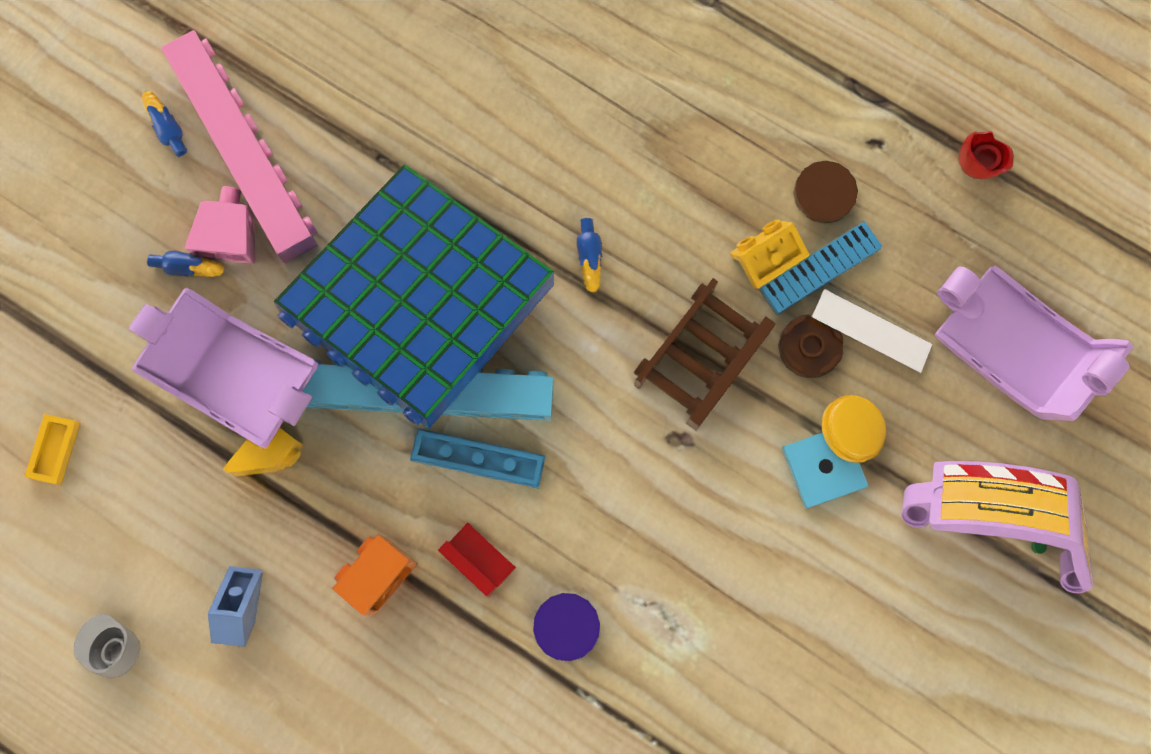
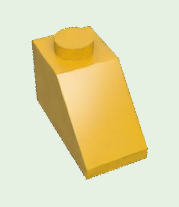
M280 427L266 449L247 439L223 467V470L236 477L283 471L286 466L288 468L291 467L301 455L299 450L303 444Z

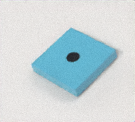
M823 433L782 447L805 509L869 487L860 463L848 462L838 457L827 445Z

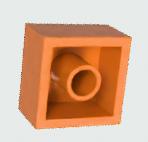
M379 534L375 538L368 537L357 550L360 556L352 565L349 563L345 564L334 577L337 583L332 589L363 616H375L418 564L391 540Z

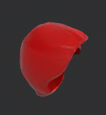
M975 131L969 134L960 148L958 162L964 174L974 179H990L1008 172L1013 167L1014 161L1012 148L1008 144L995 139L992 131Z

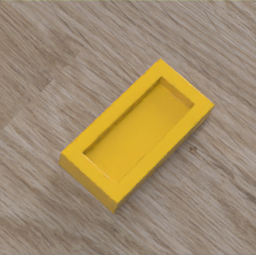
M44 414L24 477L61 486L81 423Z

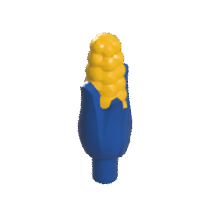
M144 92L142 94L143 105L153 124L152 128L157 138L164 146H170L177 157L183 156L187 153V149L181 140L183 137L181 127L175 121L173 115H170L167 107L162 104V101L153 92Z
M583 218L580 220L582 234L577 237V249L586 289L590 292H596L600 287L602 241L600 235L594 233L593 219Z
M168 251L164 256L149 254L147 258V265L149 267L162 268L164 273L172 276L215 277L220 276L224 272V266L220 262L192 256L191 253Z

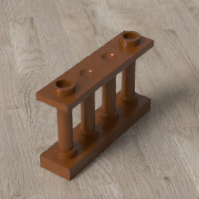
M714 278L707 286L702 283L691 297L695 302L651 360L649 361L644 358L634 371V374L638 376L635 379L634 386L638 389L647 379L688 409L686 413L690 417L686 424L695 431H697L776 325L767 316H765L760 324L755 321L751 323L714 296L712 293L718 283ZM704 304L744 333L743 337L747 339V342L741 349L737 346L732 348L693 319ZM685 329L725 358L724 362L729 366L722 375L717 371L714 374L674 344ZM665 354L706 383L705 387L710 391L703 400L699 397L693 398L655 370V367Z

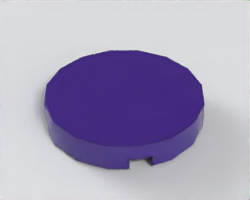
M561 593L551 596L540 605L534 617L533 632L537 644L545 654L556 660L573 661L584 657L593 649L599 638L600 621L597 611L588 600L577 594Z

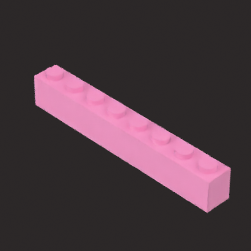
M193 30L162 46L163 53L280 259L285 264L318 246L313 237L314 234L318 233L308 216L302 218L298 209L303 207L294 190L287 192L283 183L288 181L279 164L274 167L272 166L268 158L273 156V153L264 138L260 141L256 138L254 132L259 129L249 113L243 115L239 107L243 106L244 103L235 88L228 89L225 82L229 81L230 78L221 63L215 65L211 57L216 54L207 38L200 40Z

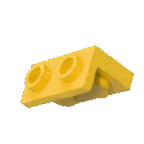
M774 220L766 224L762 228L763 232L755 237L750 236L738 242L736 245L737 249L730 253L732 259L740 262L753 288H761L810 256L794 223Z

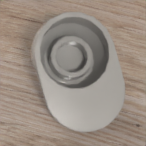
M99 614L89 619L78 632L74 642V656L76 660L89 671L106 678H117L126 674L134 666L140 652V641L134 632L107 614Z

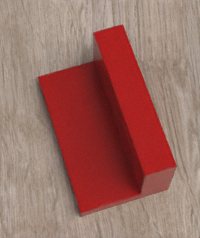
M468 522L450 542L446 540L438 549L452 565L487 597H490L516 568Z

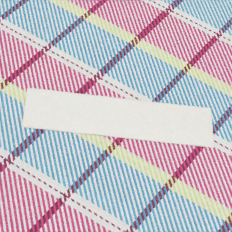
M825 289L812 315L816 320L920 373L932 346L931 343Z

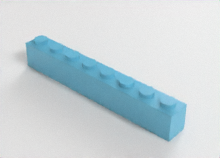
M314 359L319 363V366L302 391L313 397L306 408L402 413L404 411L396 403L391 406L382 400L377 394L379 390L369 383L367 386L361 384L352 375L353 370L346 364L342 367L334 362L333 365L320 364V360ZM481 369L442 415L551 421L553 377L547 376V372L528 371V375H515V371L510 369H496L495 374L482 373Z

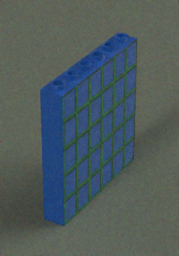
M404 164L274 300V303L280 312L277 316L285 325L291 329L297 326L303 331L302 336L312 346L317 348L321 345L328 350L326 354L334 363L340 367L344 364L353 370L352 375L364 386H367L369 383L379 390L377 392L378 396L387 404L393 406L396 403L404 409L402 413L409 421L417 426L422 423L430 429L554 286V271Z

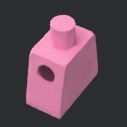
M224 186L221 189L219 202L204 200L200 203L185 245V249L193 256L254 264V214L246 205L239 204L241 190Z

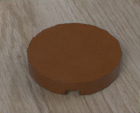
M826 160L814 162L804 168L795 182L793 194L797 207L807 215L806 217L812 221L826 224L837 222L850 212L856 203L858 188L855 178L847 168L839 163Z
M807 314L801 315L789 322L781 333L778 347L780 358L786 368L801 377L818 378L831 372L841 361L844 342L840 331Z

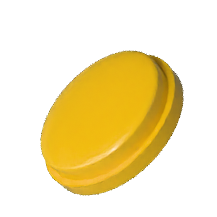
M845 395L832 401L825 409L822 417V432L827 445L838 457L848 462L862 463L877 456L883 448L886 439V423L880 410L871 401L856 395Z

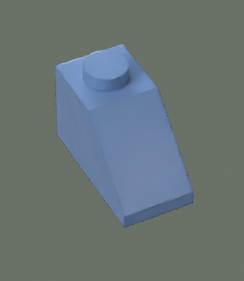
M229 566L208 612L211 643L246 646L256 620L263 576L262 570Z

